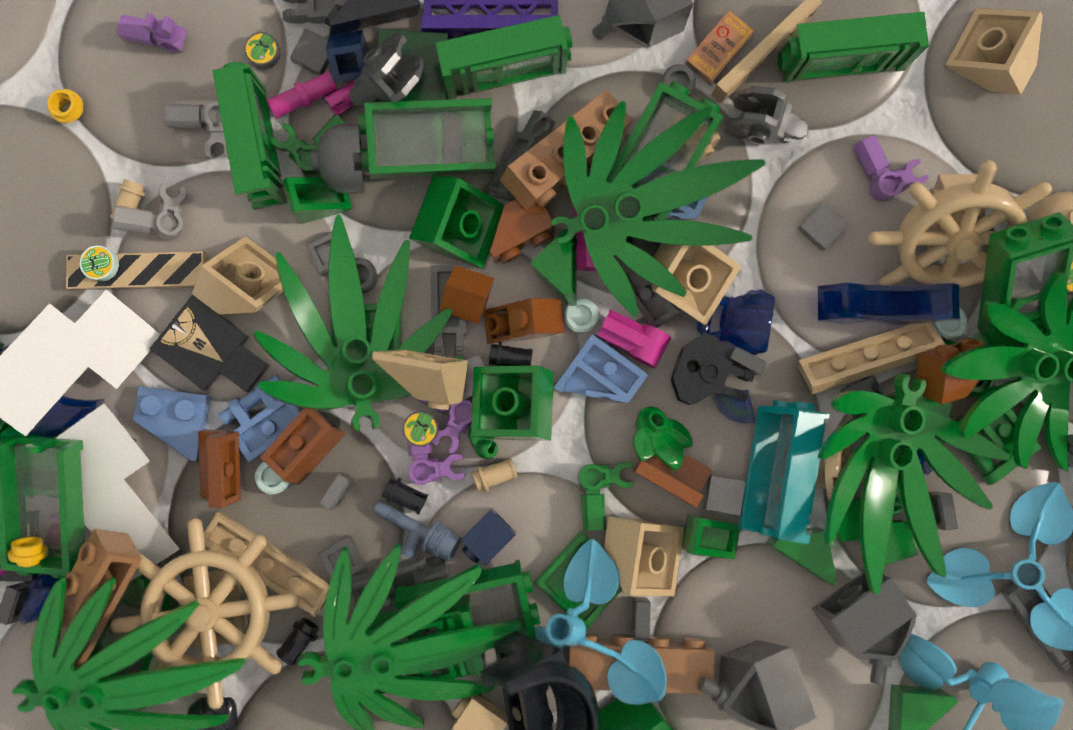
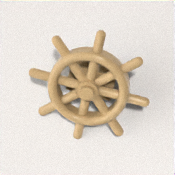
M991 160L981 164L978 174H939L934 188L929 191L920 182L912 183L909 187V193L919 204L904 218L899 230L873 231L868 236V241L871 245H896L902 266L880 278V288L888 290L911 277L922 285L934 288L932 301L935 305L941 306L945 302L949 289L966 288L982 283L987 252L985 253L981 248L982 245L989 244L990 233L996 232L989 230L1006 220V228L1027 222L1023 210L1047 197L1052 191V186L1048 182H1041L1015 197L1008 190L991 184L997 169L996 163ZM987 208L994 209V211L984 216ZM917 245L927 246V251L918 256L915 254ZM946 256L943 266L933 264ZM971 259V261L960 264L961 260L966 261Z
M193 518L187 524L190 553L173 559L162 568H159L139 553L142 560L136 570L151 581L142 599L140 615L114 619L110 625L114 633L132 631L169 612H162V604L166 593L182 605L194 600L199 602L194 613L183 623H186L187 626L174 643L168 637L151 651L159 661L154 669L236 658H245L247 660L250 657L271 674H277L281 671V662L262 648L260 644L268 628L270 611L294 608L298 606L300 598L295 593L268 596L263 580L251 566L267 544L264 536H255L240 556L222 550L205 549L202 521L198 518ZM208 566L216 567L219 569L208 571ZM192 568L193 574L183 577L184 586L175 580L181 573ZM243 588L247 594V600H240L239 598L243 594ZM251 614L248 631L246 634H244V632L247 630L246 615ZM232 643L237 647L232 653L218 658L217 645ZM190 645L191 649L202 648L203 659L190 656L184 652ZM221 681L206 688L208 705L212 709H219L223 705Z

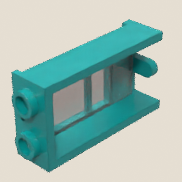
M773 400V406L758 405L739 529L759 532L761 535L771 536L779 540L809 544L811 535L806 534L807 525H810L811 521L808 519L809 514L812 515L820 459H818V452L823 444L826 425L824 419H829V414L815 411V404Z

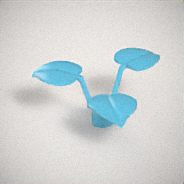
M1052 482L1036 486L1024 493L1014 503L1010 512L1012 529L1020 535L1030 536L1027 559L1015 561L1010 568V572L989 573V561L982 553L971 548H958L948 552L943 557L946 576H939L932 571L927 577V583L945 600L964 607H979L991 601L995 595V589L991 582L994 579H1012L1019 587L1028 590L1035 589L1044 602L1035 605L1030 613V626L1033 633L1048 646L1073 651V590L1060 588L1049 598L1042 586L1045 580V571L1036 562L1037 539L1044 544L1055 545L1067 540L1073 532V509L1064 494L1061 484Z
M590 539L582 545L572 558L566 570L563 583L566 597L570 601L582 602V604L575 609H568L567 615L556 614L552 616L546 627L536 626V638L564 650L565 646L574 647L580 644L616 659L617 661L609 667L607 679L611 692L622 702L638 705L661 701L666 690V671L661 657L651 645L639 640H630L624 645L621 654L610 648L585 638V624L577 615L587 610L590 602L603 605L610 601L616 594L619 586V571L615 562L596 540Z
M911 634L904 650L899 656V662L904 673L910 680L923 688L939 690L944 683L954 686L969 680V693L978 703L963 730H971L986 703L991 702L993 703L992 709L995 712H1000L1002 724L1008 730H1051L1061 714L1063 699L1047 695L1023 682L1009 679L1006 670L994 662L984 663L977 672L969 669L966 674L953 677L957 672V667L951 657L938 646L914 634Z

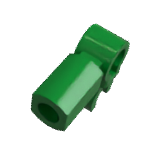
M334 114L312 138L314 142L312 145H309L303 139L299 141L294 129L286 123L282 127L289 133V139L286 142H279L272 136L270 140L276 149L283 152L288 151L289 158L304 173L315 174L317 172H313L311 151L318 150L319 138L329 128L347 123Z
M620 462L610 469L608 464H588L580 468L577 480L585 492V495H581L584 531L607 529L604 494H600V489L609 488L610 483H614L621 488L634 486V481L624 482L620 478L621 470L633 468V463Z

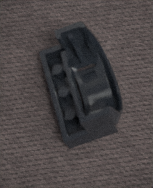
M517 631L494 642L497 662L480 671L481 679L486 687L495 684L502 688L509 730H553L554 717L549 709L547 698L548 684L552 689L556 702V730H599V709L594 690L581 671L566 664L562 649Z

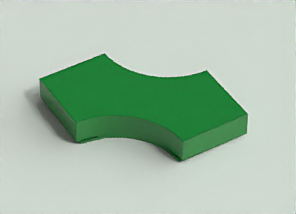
M860 497L853 499L836 535L839 542L860 541ZM896 520L891 523L885 565L919 555L906 520Z

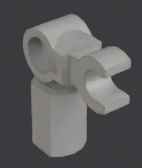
M218 101L209 103L205 108L202 104L165 105V123L167 127L204 128L205 124H207V133L210 134V138L205 144L206 156L214 158L215 148L218 145H223L224 156L228 158Z
M162 182L159 187L158 197L163 205L158 207L157 215H153L152 211L115 205L112 229L149 234L150 231H153L161 239H176L180 235L183 226V211L179 206L186 197L185 186H180L177 197H170L166 193V183Z

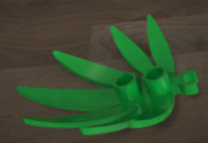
M625 101L619 102L602 130L593 155L590 176L586 175L587 158L582 134L574 117L568 116L563 142V164L567 188L577 216L572 218L557 216L551 220V224L564 223L568 227L567 234L557 238L558 243H566L573 238L574 233L583 231L587 249L599 276L617 301L633 316L638 315L635 295L624 270L613 257L614 255H617L629 268L652 284L682 297L686 296L687 293L679 281L659 261L640 248L626 241L628 236L652 242L687 246L726 245L752 240V236L748 233L716 224L689 220L643 221L642 218L673 210L713 195L763 167L766 164L764 159L734 160L701 165L677 171L647 182L637 188H632L634 183L663 164L696 132L712 112L711 106H706L690 114L660 133L622 168L611 183H608L606 178L616 159L623 135L626 114Z
M336 215L329 251L328 296L337 348L333 346L323 320L301 281L282 253L276 252L275 261L278 275L292 315L311 348L327 366V370H323L312 360L287 344L255 330L253 337L273 360L295 376L317 386L314 387L290 381H263L258 383V389L276 400L301 408L327 410L354 406L355 414L351 419V428L354 433L360 431L359 419L362 417L370 419L372 430L379 427V416L372 410L371 403L388 402L411 396L404 387L372 359L373 351H385L388 349L399 319L408 275L410 241L405 240L402 243L382 286L374 314L369 344L366 339L364 302L354 254L343 219L340 215ZM452 309L444 310L425 323L399 349L424 353L444 328L452 314ZM462 356L452 357V358H457V359H463V360H464V357H462Z
M1055 272L1046 282L1040 299V315L1046 329L1045 334L1017 310L1001 303L986 301L982 305V312L988 323L998 332L1023 342L1024 345L1022 347L988 345L973 348L954 356L941 368V372L970 380H996L1017 377L1015 380L1008 381L991 389L971 406L958 430L959 435L965 439H969L1034 391L1017 418L1013 434L1014 462L1024 469L1027 468L1044 422L1046 442L1053 461L1058 468L1068 471L1070 382H1073V298L1067 307L1066 273Z
M900 373L897 374L894 380V389L896 391L894 400L878 393L861 390L847 391L835 396L830 402V406L834 410L845 414L862 415L850 419L836 428L825 440L818 452V459L825 460L845 449L866 433L865 438L847 459L835 483L827 510L824 542L829 546L833 545L843 518L867 469L860 503V545L869 589L877 595L880 594L898 472L903 509L914 541L933 573L942 577L946 576L935 516L917 450H920L927 464L945 484L965 499L985 509L993 508L986 494L958 459L935 437L956 449L974 455L1005 461L1011 458L1009 454L978 433L969 439L961 437L958 431L961 423L939 413L915 406L917 398L926 389V380L913 379L912 386L909 389L910 375Z
M396 544L378 565L365 585L350 621H347L351 601L352 571L349 548L344 546L335 565L325 602L323 637L326 655L321 656L313 651L304 652L300 655L299 666L311 665L315 669L303 672L302 684H314L321 677L330 676L335 706L344 721L354 730H375L374 722L366 708L378 717L400 726L424 727L423 719L375 690L410 699L434 701L467 698L494 690L495 684L486 687L482 681L396 676L423 673L461 663L494 647V642L521 629V621L516 620L455 629L398 643L397 640L422 629L452 607L480 576V564H476L431 588L398 610L371 633H368L366 629L379 613L391 589L399 563L401 545Z
M65 576L55 583L44 603L34 632L31 653L34 680H21L12 689V694L26 696L17 706L18 711L30 712L35 707L42 706L54 730H113L111 728L118 730H199L217 726L227 721L228 714L188 715L128 711L126 709L158 705L198 692L241 669L246 662L245 658L174 666L118 676L116 673L151 652L172 635L197 609L199 605L197 600L171 610L135 628L104 647L80 667H76L74 662L94 633L116 579L111 577L83 606L66 631L58 651L57 647L61 633L65 600Z

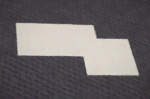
M108 290L102 293L76 323H73L49 303L0 355V418L26 436L87 367L91 368L117 389L150 352V347L161 334Z
M105 403L56 437L59 439L83 440V449L80 451L84 525L91 533L94 528L128 533L138 552L155 565L180 550L124 480L150 462V460ZM136 570L130 581L134 580L142 573Z

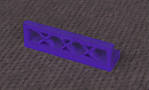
M424 0V15H421L422 32L448 33V40L557 16L558 0ZM432 9H446L451 15H432ZM470 9H480L485 15L465 14ZM503 9H513L518 15L498 14ZM536 9H551V15L531 14Z

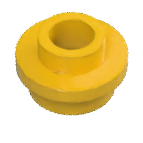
M70 89L56 90L50 94L47 100L48 111L58 122L72 123L82 115L84 109L83 101L76 92ZM71 103L70 108L64 112V105Z
M40 537L19 538L11 543V549L8 551V560L20 567L34 566L39 564L40 560L48 555V548L43 545V539Z

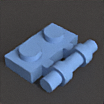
M275 375L274 377H272V378L269 379L268 381H282V380L280 379V377H279L278 375ZM258 383L254 385L255 390L241 399L235 398L228 403L229 407L219 413L220 419L226 425L235 419L240 423L241 426L234 431L239 432V449L248 462L258 459L301 412L299 407L281 402L261 392L258 389ZM263 401L267 408L252 418L248 410Z

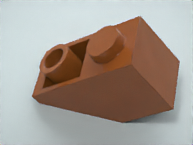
M517 199L504 205L490 251L494 263L501 260L503 264L511 262L521 255V249L531 244L534 248L539 247L552 238L550 234L554 232L555 225L551 224L552 219L545 206L541 208L536 204L526 211Z
M529 298L484 311L487 344H495L499 341L503 343L538 339L565 333L561 299Z
M965 338L959 343L938 345L935 349L919 353L916 379L926 380V389L922 396L941 405L966 398L979 380L953 377L941 372V368L954 356L983 346V342L977 339Z

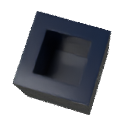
M363 30L329 36L326 53L334 83L355 80L358 74L360 75L365 64L363 58L368 53Z
M491 508L461 539L465 544L462 551L474 563L477 564L481 561L486 566L516 535V531Z

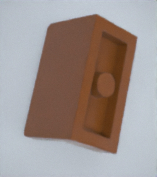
M304 408L260 458L283 481L299 485L345 433L340 428L331 425L315 409Z
M208 429L199 431L200 496L203 499H208L210 508H224L241 500L239 432Z
M684 454L680 468L676 471L666 466L655 455L645 461L638 460L632 470L696 508L704 496L700 492L712 473L709 467Z

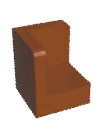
M454 266L445 284L440 311L443 312L450 308L452 309L451 315L479 324L489 300L494 278L460 266Z

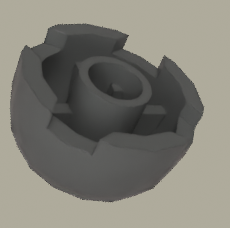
M350 123L333 126L326 130L319 138L318 150L311 151L313 172L320 171L323 182L331 190L338 193H364V170H362L359 124L352 125Z

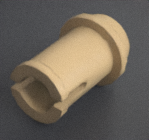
M124 179L122 185L118 184L117 186L121 189L115 205L137 208L141 196L145 197L146 195L143 193L145 186ZM115 205L112 214H110L111 218H114Z
M511 457L482 469L481 466H478V470L472 472L478 492L482 490L489 492L490 487L518 478Z

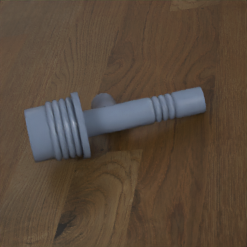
M379 501L374 508L373 513L409 532L401 550V553L407 557H414L421 540L424 541L421 549L423 553H429L446 562L453 558L459 548L462 537L453 533V530L443 526L440 521H437L432 528H429L382 501Z

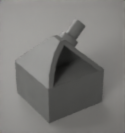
M609 0L605 14L602 16V22L593 28L592 32L598 40H602L610 32L615 33L618 30L643 46L650 48L684 31L694 3L692 0Z
M864 571L811 608L837 645L857 658H869V662L872 663L870 682L885 685L887 667H891L892 660H896L904 650L911 636L917 616L893 580L883 575L880 594L877 595L870 591Z
M756 640L721 656L718 682L702 676L697 685L698 690L711 696L712 701L717 703L718 709L725 716L757 730H793L816 719L795 655L790 646Z

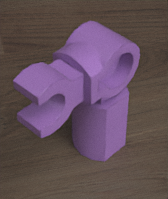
M148 12L146 19L122 15L117 28L118 36L125 41L154 47L158 45L167 51L175 53L182 52L187 34L186 29L177 25L170 17L164 16V20H160Z
M876 135L868 137L853 146L867 177L871 176L873 180L870 184V192L878 201H887L905 191L912 183L920 182L923 184L929 179L928 175L917 178L912 173V168L921 163L920 159L911 160L901 169L889 171L888 167L890 164Z
M416 399L428 406V401ZM465 399L461 403L450 405L448 410L434 409L441 414L445 411L449 412L444 421L447 423L446 428L439 431L433 444L438 445L442 437L449 436L452 439V446L448 452L451 454L458 450L460 445L459 435L461 432L465 433L472 420V403Z
M407 441L409 456L413 455L414 460L409 467V476L414 483L424 485L430 482L442 481V476H447L453 480H460L466 477L465 472L454 473L451 470L452 462L463 459L462 454H452L445 461L440 462L439 457L429 459L428 453H432L431 444L415 446Z

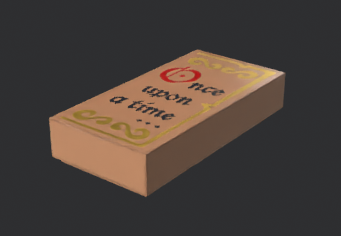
M728 10L686 60L685 65L711 85L753 36L755 30Z

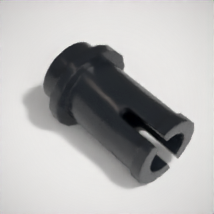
M499 341L498 345L491 344L489 364L495 366H531L533 349L504 346Z
M399 477L397 480L390 478L382 493V497L387 499L386 503L390 504L393 501L419 515L429 494L420 492L402 483V479Z
M307 618L295 621L293 624L294 630L276 651L277 656L288 665H295L297 659L311 641L315 642L318 639L319 627Z

